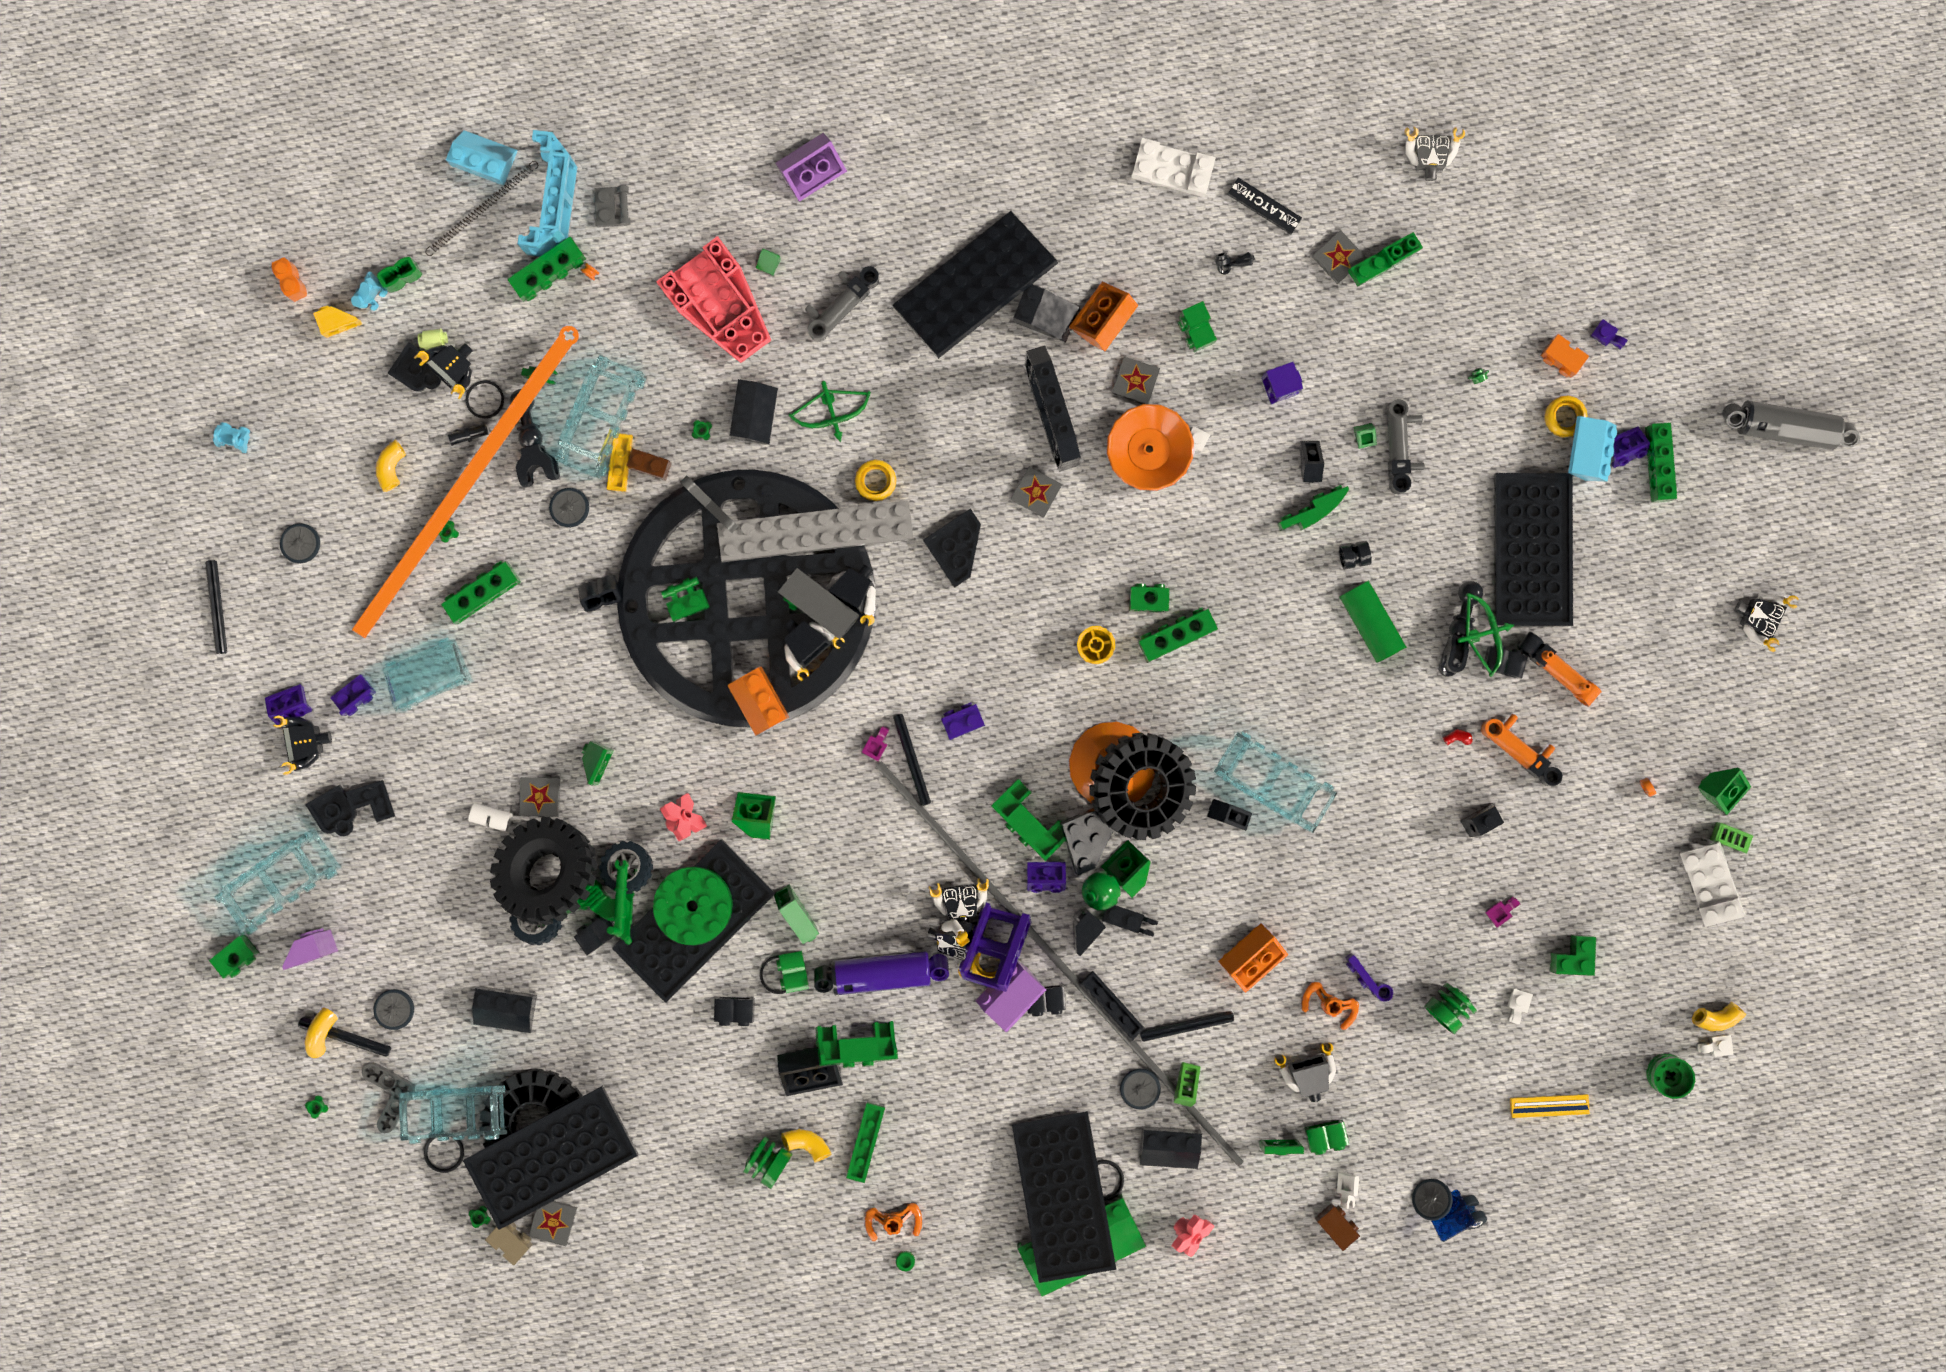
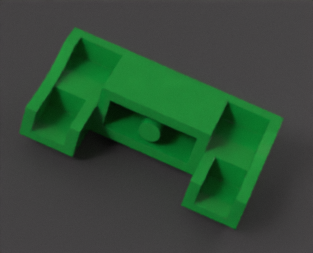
M1017 779L991 806L1007 822L1005 826L1012 833L1016 831L1020 835L1018 840L1025 847L1029 844L1046 861L1065 842L1060 821L1058 820L1047 830L1021 804L1032 792Z
M874 1022L872 1024L873 1037L837 1040L836 1025L830 1027L817 1026L815 1031L819 1066L843 1065V1068H853L855 1064H862V1067H871L876 1062L897 1060L898 1051L895 1041L894 1022Z

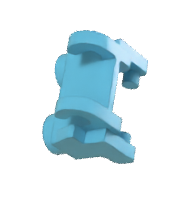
M368 272L364 277V282L360 284V288L352 296L351 303L359 309L367 308L368 303H370V309L375 311L379 307L378 303L374 300L379 293L380 297H385L388 292L380 284L379 279L372 272Z
M221 422L214 430L213 442L217 447L225 446V444L232 445L236 449L241 450L242 453H246L247 444L250 439V430L245 427L235 429L229 424Z

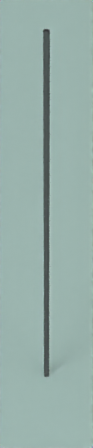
M882 761L877 764L876 767L977 879L980 878V882L985 884L988 878L885 764ZM989 880L987 890L1008 913L1021 916ZM1030 926L1028 935L1168 1090L1175 1095L1176 1086L1134 1040L1130 1042L1078 985L1081 981ZM1184 1106L1235 1164L1240 1166L1244 1161L1194 1106Z

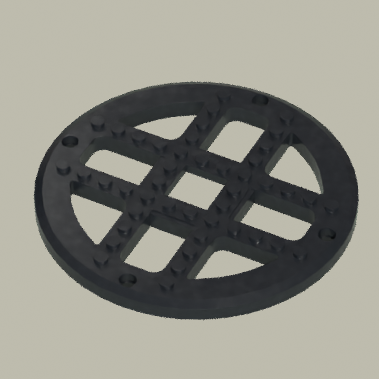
M755 469L731 470L707 475L693 481L721 510L724 504L729 501L755 500L759 505L760 518L780 516V505H784L797 513L839 509L830 499L813 487L792 477L771 471ZM743 480L745 483L744 488L741 490L735 489V481ZM683 486L662 500L648 514L631 539L623 558L618 580L621 600L617 602V610L622 636L633 662L646 681L663 698L689 715L724 726L750 727L728 687L730 683L734 682L731 642L768 639L771 685L789 715V718L782 722L789 721L811 711L831 697L853 673L865 652L873 624L868 626V618L862 624L860 619L865 613L860 614L853 610L859 615V618L842 637L845 642L838 639L835 644L840 648L833 647L824 662L809 677L792 687L790 664L786 660L784 648L786 645L784 639L789 634L785 625L790 620H794L798 625L803 621L808 624L817 622L806 613L790 614L788 602L783 599V596L778 591L796 568L806 575L839 574L847 571L849 568L859 573L863 565H867L872 569L865 546L837 548L835 553L779 555L722 562L717 523L721 522ZM701 510L704 541L703 559L697 563L653 566L657 555L670 535L682 523ZM872 573L869 579L875 586L874 573ZM694 577L698 578L699 583H703V592L709 604V608L704 609L705 620L653 623L650 620L648 592L651 588L678 585L684 579H692ZM764 578L766 616L729 618L726 581ZM875 598L874 612H873V614H872L873 617H875L876 598ZM632 601L638 604V609L635 612H630L627 608L628 604ZM707 641L711 647L713 693L704 690L681 675L668 661L658 645L671 642Z

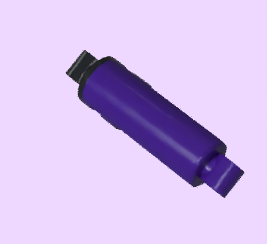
M924 951L831 961V967L822 965L814 970V988L821 993L829 992L833 988L834 995L836 996L926 987L931 985V978L935 981H944L949 977L948 958L943 954H935L929 959L928 953Z

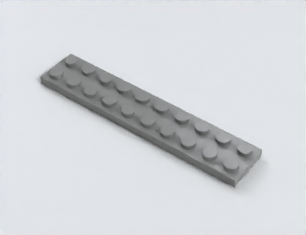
M909 500L734 521L739 527L733 533L722 523H717L722 562L913 539Z

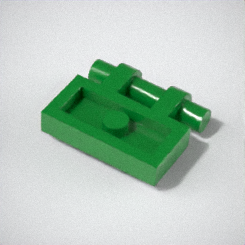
M697 577L684 579L682 583L675 586L670 585L666 590L661 591L663 598L671 596L673 600L666 603L673 622L709 608L703 589L694 590L693 586L699 584ZM686 589L688 594L679 598L678 592Z

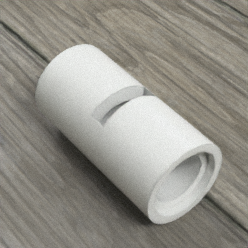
M474 803L469 814V822L507 832L510 828L513 814Z

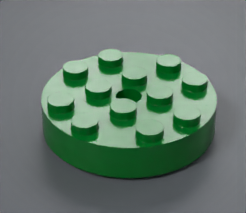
M695 866L682 868L668 875L659 885L653 901L654 917L659 928L673 941L685 945L703 944L718 936L727 926L733 907L732 896L725 881L715 872ZM691 900L695 901L698 905L696 911H691L689 908Z

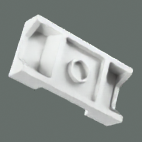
M1142 138L1131 178L1205 197L1216 157L1198 152L1197 155L1162 146L1157 141Z
M1720 841L1701 848L1681 851L1680 855L1693 887L1705 927L1745 917Z

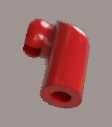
M1459 729L1443 737L1447 746L1456 740L1461 741L1464 745H1470L1473 742L1471 733Z

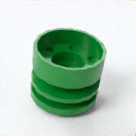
M1446 982L1443 987L1448 994L1439 989L1438 993L1442 1000L1439 1001L1432 997L1424 1005V1008L1444 1028L1455 1035L1463 1026L1458 1017L1462 1016L1469 1020L1470 1016L1465 1010L1475 1014L1477 1009L1461 990Z
M1669 1053L1653 1057L1646 1069V1076L1650 1086L1663 1096L1671 1099H1680L1687 1096L1693 1090L1696 1082L1695 1072L1691 1065L1678 1056ZM1667 1071L1670 1072V1076H1671L1670 1078H1667V1077H1666V1076H1667V1074H1666Z
M764 1137L762 1141L756 1144L746 1160L743 1172L748 1174L751 1167L756 1170L751 1177L754 1179L761 1172L763 1176L760 1183L772 1189L790 1160L792 1153L782 1147L775 1154L773 1152L775 1142H772L769 1149L764 1146L769 1139Z

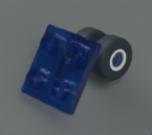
M1459 1190L1452 1191L1453 1202L1449 1213L1442 1219L1431 1221L1442 1242L1467 1229L1478 1228L1487 1222L1485 1213L1477 1211L1475 1206L1479 1205V1201L1474 1195L1463 1198Z

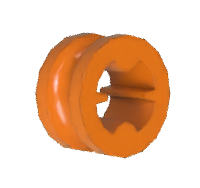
M585 263V268H581L580 271L594 281L595 276L600 273L591 265Z

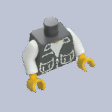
M1415 126L1413 127V133L1409 134V128H1405L1404 132L1408 136L1406 139V156L1411 164L1415 165L1416 170L1425 171L1426 181L1437 180V171H1443L1455 158L1461 142L1459 139L1465 136L1464 129H1462L1460 135H1456L1457 127L1453 128L1454 138H1452V136L1418 135V129Z

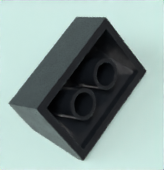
M738 379L729 435L731 439L770 445L778 388L755 381Z
M1086 907L1084 910L1080 908L1073 916L1075 919L1073 921L1074 949L1079 956L1087 950L1106 928Z
M479 986L475 988L472 1005L473 1024L531 1033L537 995Z
M818 1047L777 1055L778 1072L786 1096L843 1085L839 1065L819 1066Z
M1142 1126L1140 1165L1198 1169L1202 1145L1201 1131Z

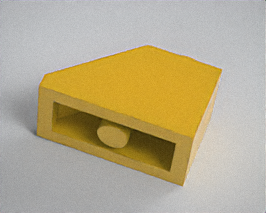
M323 306L313 313L321 335L326 338L362 325L361 320L332 306Z

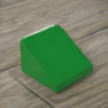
M762 248L756 269L774 276L781 258L779 255Z
M1372 423L1353 427L1358 449L1377 445L1376 429Z

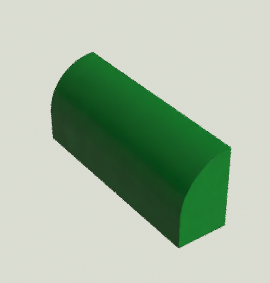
M1369 580L1339 596L1376 663L1407 648Z

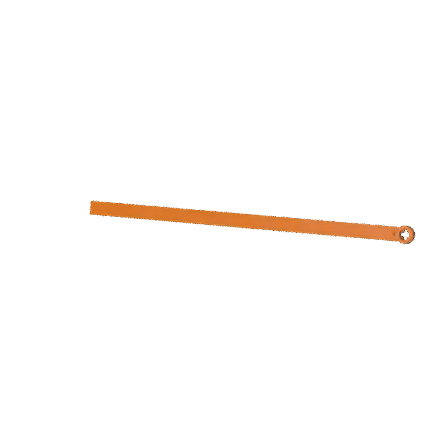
M565 326L560 330L554 344L352 629L363 638L367 637L570 347L578 341L579 333L575 327ZM572 330L574 339L567 341L564 332Z

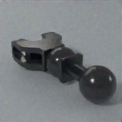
M521 389L515 390L511 394L510 405ZM535 400L532 401L520 418L522 426L516 428L517 431H520L518 441L523 448H521V458L518 460L515 468L519 483L524 488L533 485V473L539 467L543 468L545 476L550 480H557L560 477L557 460L546 452L545 446L541 445L543 435L538 429L540 425L532 421L530 410L534 407Z
M1475 581L1464 582L1458 591V596L1462 601L1460 614L1453 616L1454 620L1449 626L1451 636L1448 637L1439 664V672L1445 677H1451L1461 672L1466 666L1469 643L1468 641L1459 643L1458 638L1466 636V594L1470 593L1481 599L1483 598V588ZM1471 598L1470 600L1469 631L1474 630V626L1472 623H1474L1476 620L1474 618H1471L1473 606L1479 603L1477 600ZM1445 663H1446V668H1447L1449 671H1451V672H1448V671L1445 670V667H1444V666H1445Z

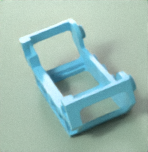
M533 130L532 140L541 144V157L548 163L539 227L530 226V233L527 236L519 235L517 244L528 256L540 257L568 238L578 167L553 132Z

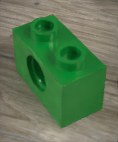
M1142 583L1134 584V587H1130L1129 611L1168 612L1170 588H1165L1164 584H1154V587H1146V584ZM1146 593L1154 595L1152 603L1145 601L1144 595Z
M246 935L238 936L211 958L209 962L223 979L228 977L234 978L241 972L240 968L253 963L256 960L255 956L260 952ZM234 953L239 957L237 963L233 960Z

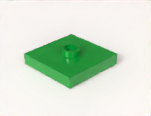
M1297 1139L1259 1141V1147L1264 1154L1280 1156L1304 1154V1147Z

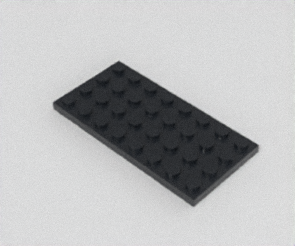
M1010 211L896 301L893 307L939 359L1056 266L1058 262L1015 214Z
M1495 473L1494 548L1495 619L1497 626H1504V623L1513 624L1514 626H1573V475L1570 473Z
M723 839L695 865V867H703L718 874L727 884L732 896L733 907L730 920L718 936L699 945H685L675 942L667 937L659 928L652 907L630 929L632 943L627 945L624 940L620 939L612 947L621 959L665 1003L776 894ZM693 900L689 902L691 911H696L698 908L697 903Z
M602 1085L465 1158L463 1162L498 1230L637 1157L639 1154Z
M1088 1111L1013 1124L1012 1129L1039 1283L1117 1270Z

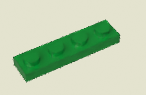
M867 1102L846 1176L847 1179L865 1183L885 1111L884 1106Z

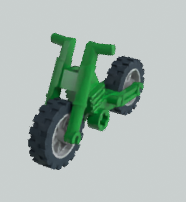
M621 841L620 844L615 843L612 845V848L605 851L606 854L604 857L602 856L600 860L602 863L599 865L600 877L604 880L605 885L616 892L615 899H611L606 891L602 889L601 883L595 879L594 886L587 885L585 888L590 892L586 901L579 898L577 902L581 906L579 909L587 910L589 907L591 911L606 920L614 921V927H608L607 933L621 937L625 944L629 945L632 943L630 927L632 924L634 891L638 892L642 886L645 887L647 885L648 878L650 879L652 876L653 864H651V856L642 846L632 841ZM631 854L632 857L627 862L626 855ZM637 858L639 864H638V865H631V864L634 862V860ZM513 915L509 917V922H511L510 928L514 931V935L530 945L536 944L539 946L543 945V943H549L553 937L555 938L558 935V930L562 928L561 921L559 922L553 918V924L543 925L539 922L538 925L533 924L531 932H529L526 927L531 924L525 923V921ZM537 926L539 928H542L540 931L536 932Z

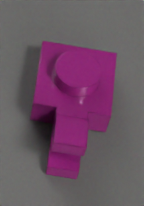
M883 726L877 737L871 735L862 753L879 761L888 745L883 741L889 729Z
M1514 897L1506 901L1505 904L1499 900L1487 909L1485 914L1495 927L1498 928L1513 917L1510 911L1519 906L1520 902Z

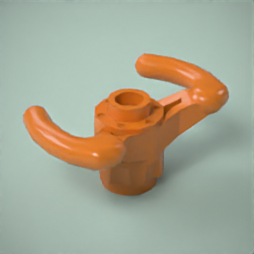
M1312 982L1306 988L1302 998L1303 1012L1309 1010L1310 996L1313 992H1316L1322 1001V1010L1332 1017H1336L1343 1010L1351 1009L1348 1018L1340 1025L1342 1030H1346L1355 1021L1359 1011V1002L1356 999H1338L1326 993L1319 982Z
M909 1203L902 1211L882 1213L876 1208H870L866 1211L865 1215L867 1234L872 1241L877 1240V1235L872 1226L873 1218L883 1225L887 1234H899L903 1223L911 1214H914L915 1227L913 1235L919 1236L922 1228L921 1211L915 1203Z

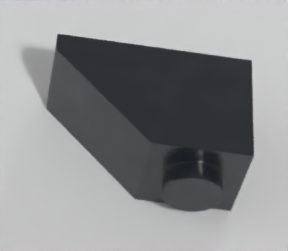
M1300 441L1302 481L1309 483L1322 482L1324 459L1320 441Z
M1216 799L1212 800L1207 814L1209 818L1245 831L1252 816V813Z

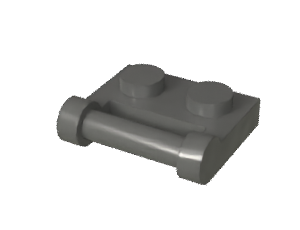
M628 186L594 188L597 227L631 225L630 218H628ZM614 194L620 195L621 218L616 219Z

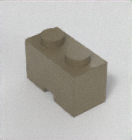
M511 1223L500 1230L496 1227L485 1239L495 1250L500 1248L504 1252L502 1256L513 1266L533 1245L530 1242L531 1238L527 1234H521L516 1229L515 1223Z

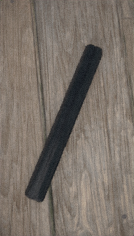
M208 560L205 562L215 652L216 654H226L228 651L218 564L216 560Z
M903 714L895 715L893 719L922 806L931 803L904 716Z
M1232 1011L1143 1030L1140 1033V1037L1145 1042L1234 1022V1015Z
M302 1017L298 1022V1027L308 1030L312 1020ZM331 1027L326 1036L384 1057L389 1056L391 1047L335 1027Z

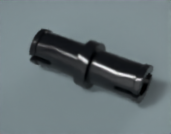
M483 423L472 428L465 427L462 431L448 434L451 446L465 441L472 442L475 438L489 435L486 424Z

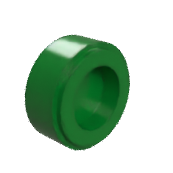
M902 1251L897 1255L896 1266L899 1270L907 1272L914 1267L915 1257L911 1252Z

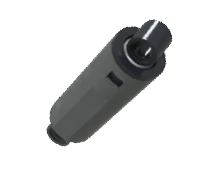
M1749 400L1745 401L1742 407L1736 403H1731L1723 409L1722 413L1727 425L1733 429L1737 428L1740 435L1829 450L1836 449L1840 443L1844 447H1853L1860 441V434L1852 423L1844 422L1843 417L1839 415ZM1738 414L1736 417L1731 418L1732 415Z

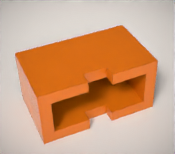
M1557 334L1540 356L1544 358L1543 361L1546 364L1557 367L1561 375L1573 377L1581 369L1589 355L1578 347L1574 350L1569 346L1571 342Z

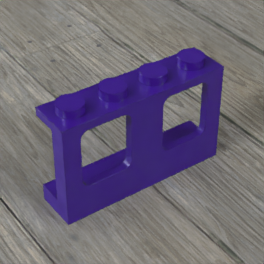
M986 902L985 907L981 908L978 918L980 920L978 926L975 925L973 928V939L971 943L967 944L965 951L967 955L965 960L961 961L959 971L964 980L1007 992L1032 921L1028 914L1022 913V916L991 908L990 903ZM993 918L1013 924L1007 943L983 937L989 919ZM977 953L1001 960L994 978L970 972Z

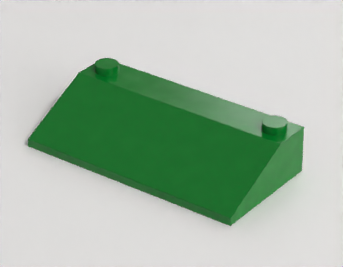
M1122 1194L1118 1195V1200L1105 1206L1115 1262L1146 1247ZM1032 1241L1025 1245H1022L1021 1242L1017 1243V1249L1042 1297L1087 1276L1083 1275L1039 1283Z

